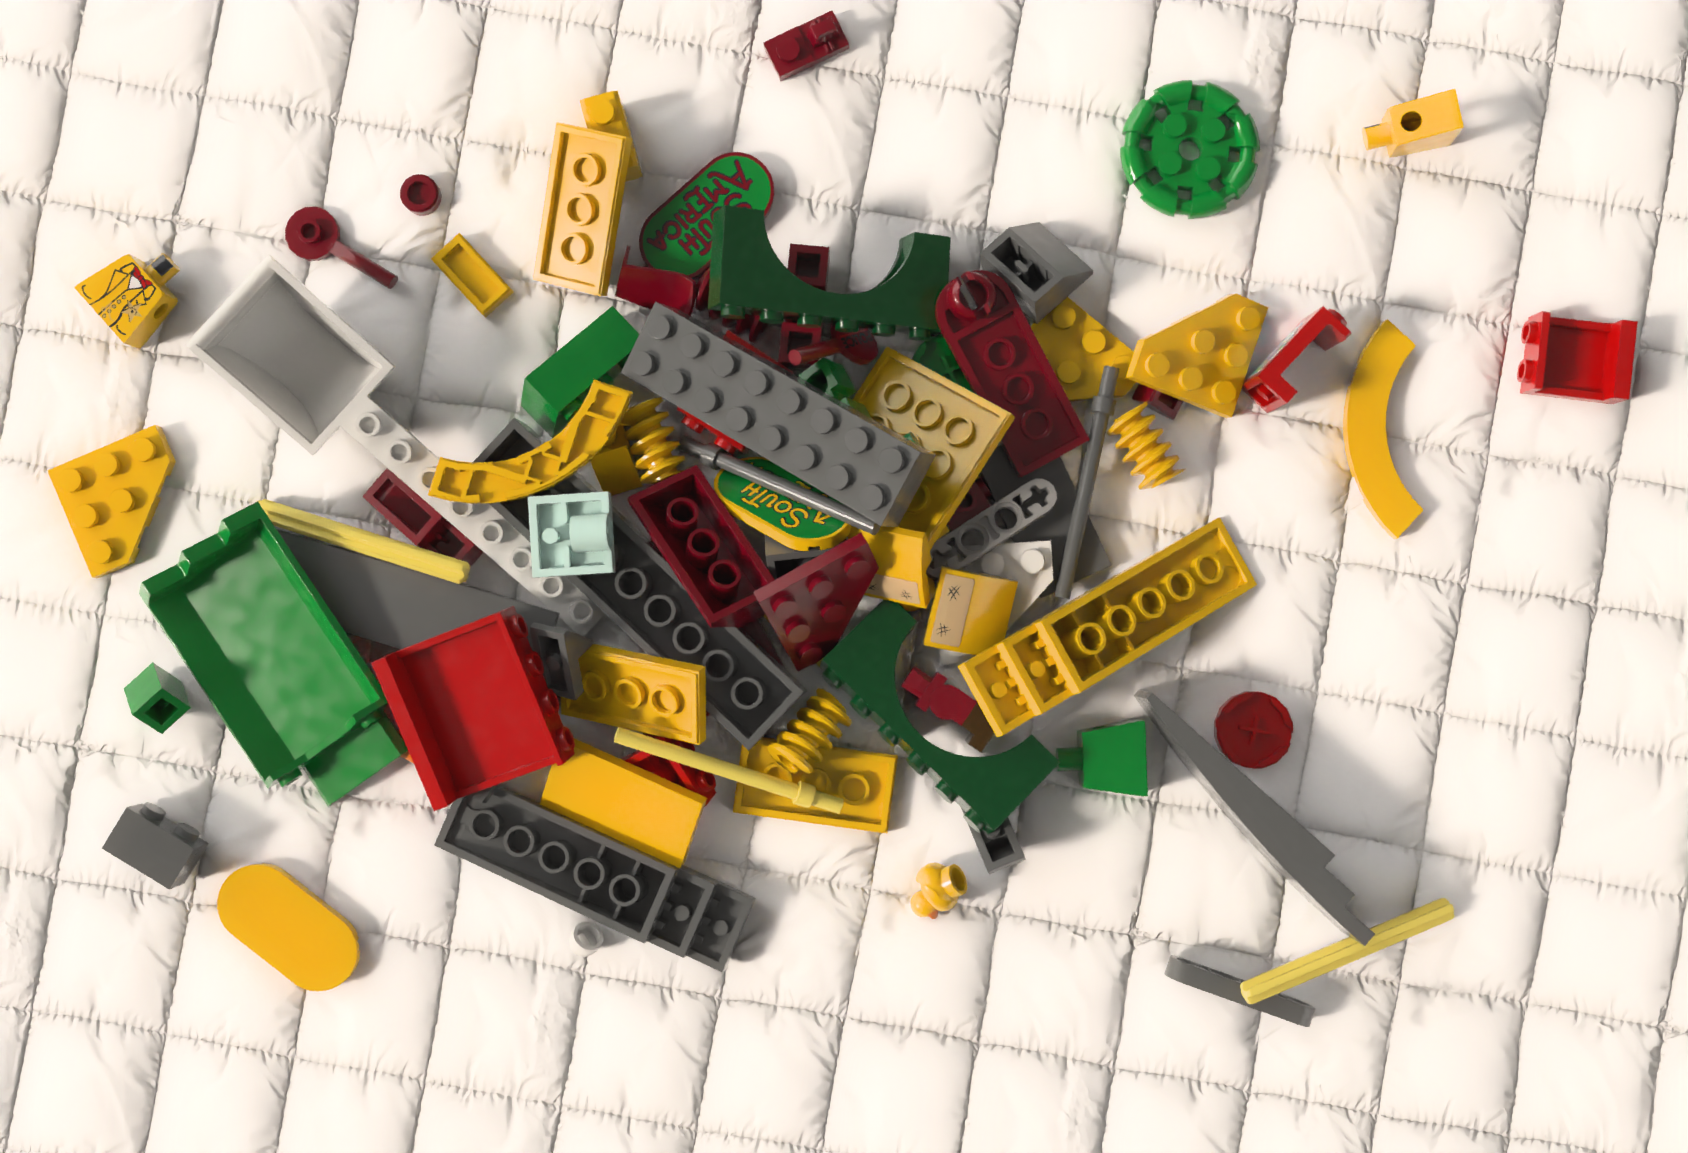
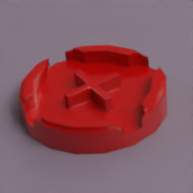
M1244 691L1231 696L1219 708L1215 717L1214 739L1219 751L1230 762L1244 768L1263 769L1276 764L1288 752L1291 745L1293 721L1289 711L1276 697L1260 691Z

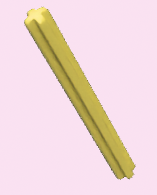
M267 499L258 500L276 527L457 584L466 582L469 577L470 565L468 562Z
M1439 898L1369 928L1375 935L1365 946L1351 937H1347L1245 980L1240 984L1242 996L1248 1004L1258 1003L1446 923L1455 917L1454 907L1446 898Z

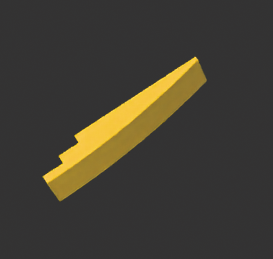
M1218 517L958 665V668L996 737H1000L1031 718L1045 713L1069 697L1083 692L1252 589L1257 583L1222 520Z

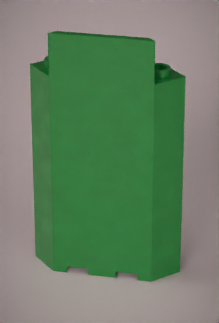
M258 501L222 519L218 533L182 550L178 564L141 582L140 597L268 789L277 783L282 788L288 786L303 775L300 771L303 768L329 807L408 751L404 740L384 712L388 702L381 685Z

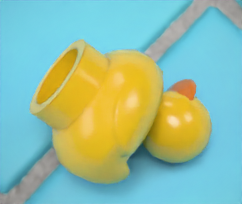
M938 862L928 863L922 867L916 876V881L921 884L922 890L916 892L911 898V909L917 916L930 917L931 919L938 917V911L951 910L957 904L959 896L967 892V880L962 869L956 864L945 866Z

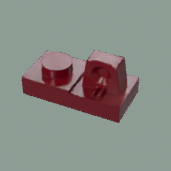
M833 10L763 42V47L781 82L848 50L849 42Z

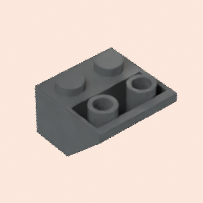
M1040 222L1009 227L980 252L982 270L1000 276L1010 287L1022 312L1036 324L1093 275V269Z

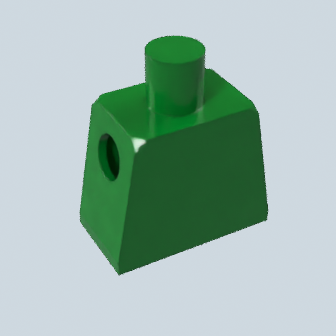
M1129 719L1077 730V747L1056 748L1055 758L1060 761L1056 767L1057 771H1078L1079 785L1083 788L1135 796H1148L1145 720Z

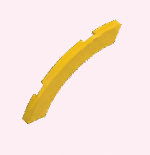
M1387 319L1382 322L1370 337L1358 358V364L1346 392L1343 435L1349 469L1352 477L1356 480L1366 507L1379 525L1393 539H1398L1423 512V508L1406 490L1395 470L1387 443L1386 412L1389 395L1397 373L1416 345Z
M593 380L587 397L568 425L550 441L518 457L498 462L473 463L440 457L428 496L460 503L493 504L532 496L554 487L589 463L605 446L623 419L633 392Z

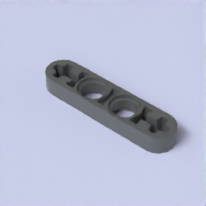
M1170 955L1164 975L1185 985L1300 1026L1310 1027L1316 1010L1314 1006L1282 993L1253 1005L1248 1004L1245 998H1243L1240 984L1245 980L1175 955Z

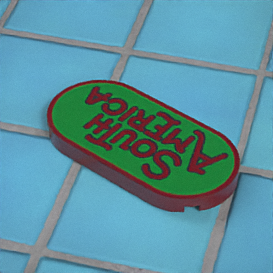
M741 152L725 153L711 160L645 220L639 235V249L648 268L685 274L693 280L701 277L710 268L714 212L724 205L764 210V220L771 212L775 195L774 182L767 167L754 156Z

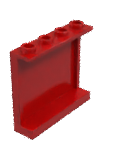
M514 606L392 652L371 662L434 811L449 806L459 798L556 763L557 766H560L575 755L573 735L570 729L562 723L558 713L559 702L553 690L547 687L542 675L544 672L542 660L537 652L532 651L527 638V624L522 615L517 614Z

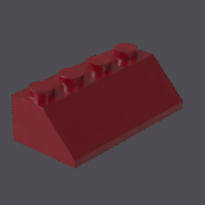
M697 465L627 498L631 508L710 628L743 627L766 615L753 592L775 579Z

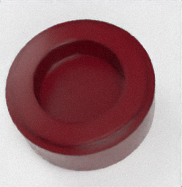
M423 174L412 175L403 182L400 188V199L403 205L413 214L419 216L429 215L436 211L441 203V190L429 176Z

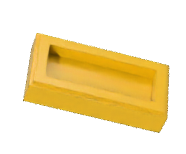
M460 233L431 258L485 318L514 293Z

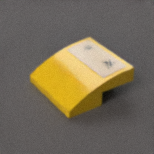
M850 525L848 539L862 533L879 566L864 595L926 609L932 598L926 570L932 560L926 533L899 527L881 526L879 532L876 535H872Z
M941 566L924 637V645L977 655L1005 639L1018 581L980 572L977 574Z

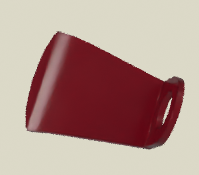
M627 245L615 296L652 310L655 302L675 307L691 316L696 298V281L685 274L674 271L628 265L627 260L631 246Z

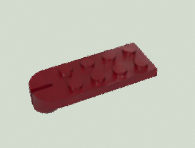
M967 271L961 275V278L977 308L970 309L960 290L962 283L957 276L942 289L935 305L937 325L973 393L1010 412L1015 417L1001 439L1000 444L1018 478H1021L1090 439L1008 284L1000 276L989 271Z

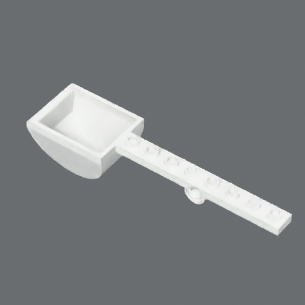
M267 255L185 344L189 350L312 456L324 446L340 427L344 429L548 609L559 612V618L577 634L585 636L605 614L566 576L532 578L530 542L490 504L452 502L428 496L440 458L369 397L396 366L271 255Z

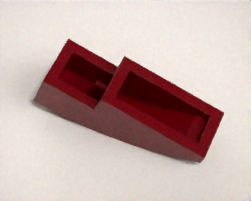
M388 468L362 496L417 547L468 562L470 568L484 553Z

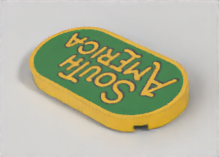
M764 457L740 459L837 501ZM721 469L714 479V491L730 515L791 549L809 551V547L817 546L820 547V550L829 549L845 540L850 533L849 524L724 469Z

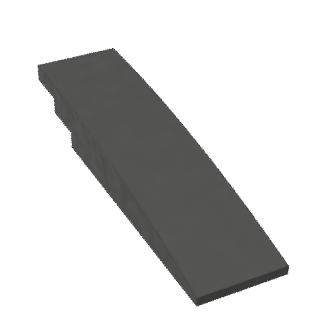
M277 529L346 633L403 649L514 606L517 614L522 615L527 624V638L532 651H534L529 626L534 622L553 627L557 625L559 612L468 584L450 582L362 553Z
M1138 690L1134 697L1182 763L1231 822L1263 857L1341 932L1365 946L1375 933L1345 907L1355 894L1325 868L1334 858L1335 854L1151 692Z
M499 785L487 803H480L470 795L454 801L434 844L436 847L644 944L650 942L682 958L688 956L720 972L726 970L756 900L755 897L685 865L677 868L550 810L535 800Z

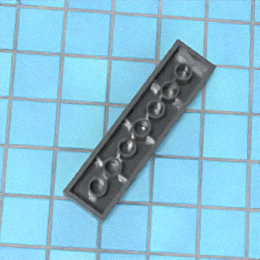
M659 302L654 303L621 371L623 375L880 526H899L936 456L685 312Z

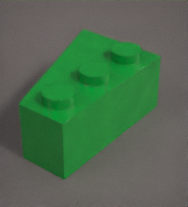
M613 306L610 307L524 378L521 406L553 438L571 421L580 409L589 393L593 380L610 385L614 383V379L621 373L639 333Z

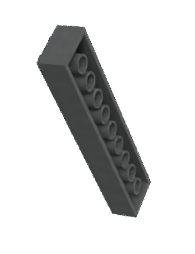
M513 418L473 462H498L512 459L544 444L545 441L525 422ZM576 472L554 487L532 496L598 491ZM528 497L490 504L530 542ZM612 505L616 573L566 577L648 655L706 666V711L749 751L797 702L807 689L742 627L710 628L660 550Z

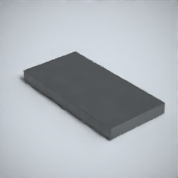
M1000 445L995 448L980 472L995 503L1034 479L1049 481L1057 492L1055 505L1047 515L1011 537L1014 543L1051 540L1053 581L1039 595L1040 598H1043L1056 591L1077 490L1061 457L1018 478L1003 447ZM1032 489L1030 500L1023 505L1020 504L1019 498L1013 500L1021 507L1025 519L1030 517L1026 513L1028 507L1035 503H1039L1042 507L1046 506L1044 500L1047 497V493L1045 491L1038 493L1035 489ZM1009 509L998 510L1006 528H1013L1017 523L1016 515ZM1089 515L1074 583L1112 565Z

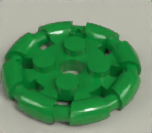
M1192 79L1179 80L1154 89L1153 96L1147 100L1141 99L1133 108L1122 131V134L1125 136L1124 146L1120 148V158L1129 185H1135L1141 193L1140 199L1154 210L1174 217L1175 214L1188 215V219H1199L1226 210L1227 203L1233 199L1239 200L1247 191L1257 171L1258 164L1255 163L1256 152L1260 151V139L1253 117L1250 113L1247 115L1238 105L1240 100L1234 94L1214 83L1206 82L1205 85L1192 84ZM1189 100L1202 101L1201 111L1188 110ZM1161 108L1168 114L1162 123L1155 116L1156 112ZM1224 115L1234 125L1227 131L1224 123L1219 120ZM1141 139L1151 140L1149 151L1140 148ZM1186 141L1193 142L1199 149L1198 158L1194 160L1183 158L1179 152V145ZM1229 151L1240 152L1238 162L1228 161ZM1154 168L1163 178V180L1155 185L1146 175ZM1216 178L1223 185V188L1218 192L1216 190L1213 191L1209 185ZM1177 190L1190 191V198H1178Z

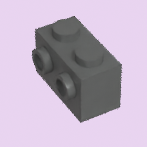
M145 802L144 804L126 807L101 849L169 890L185 884L209 843L199 838L200 832L194 827L185 823L176 824L166 818V811L155 804Z

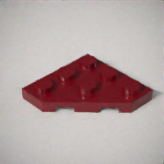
M862 533L855 535L753 592L797 672L817 663L837 645L879 569L868 542Z

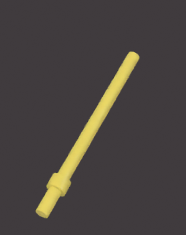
M618 727L614 737V743L790 798L793 804L809 808L812 805L839 814L843 806L844 800L842 798L817 791L816 786L802 781H799L797 784L621 727Z

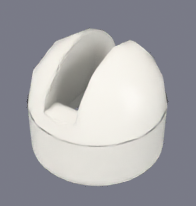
M581 922L570 935V948L578 956H591L597 952L603 943V933L596 924Z

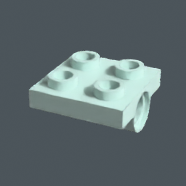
M611 492L528 497L532 578L616 573Z

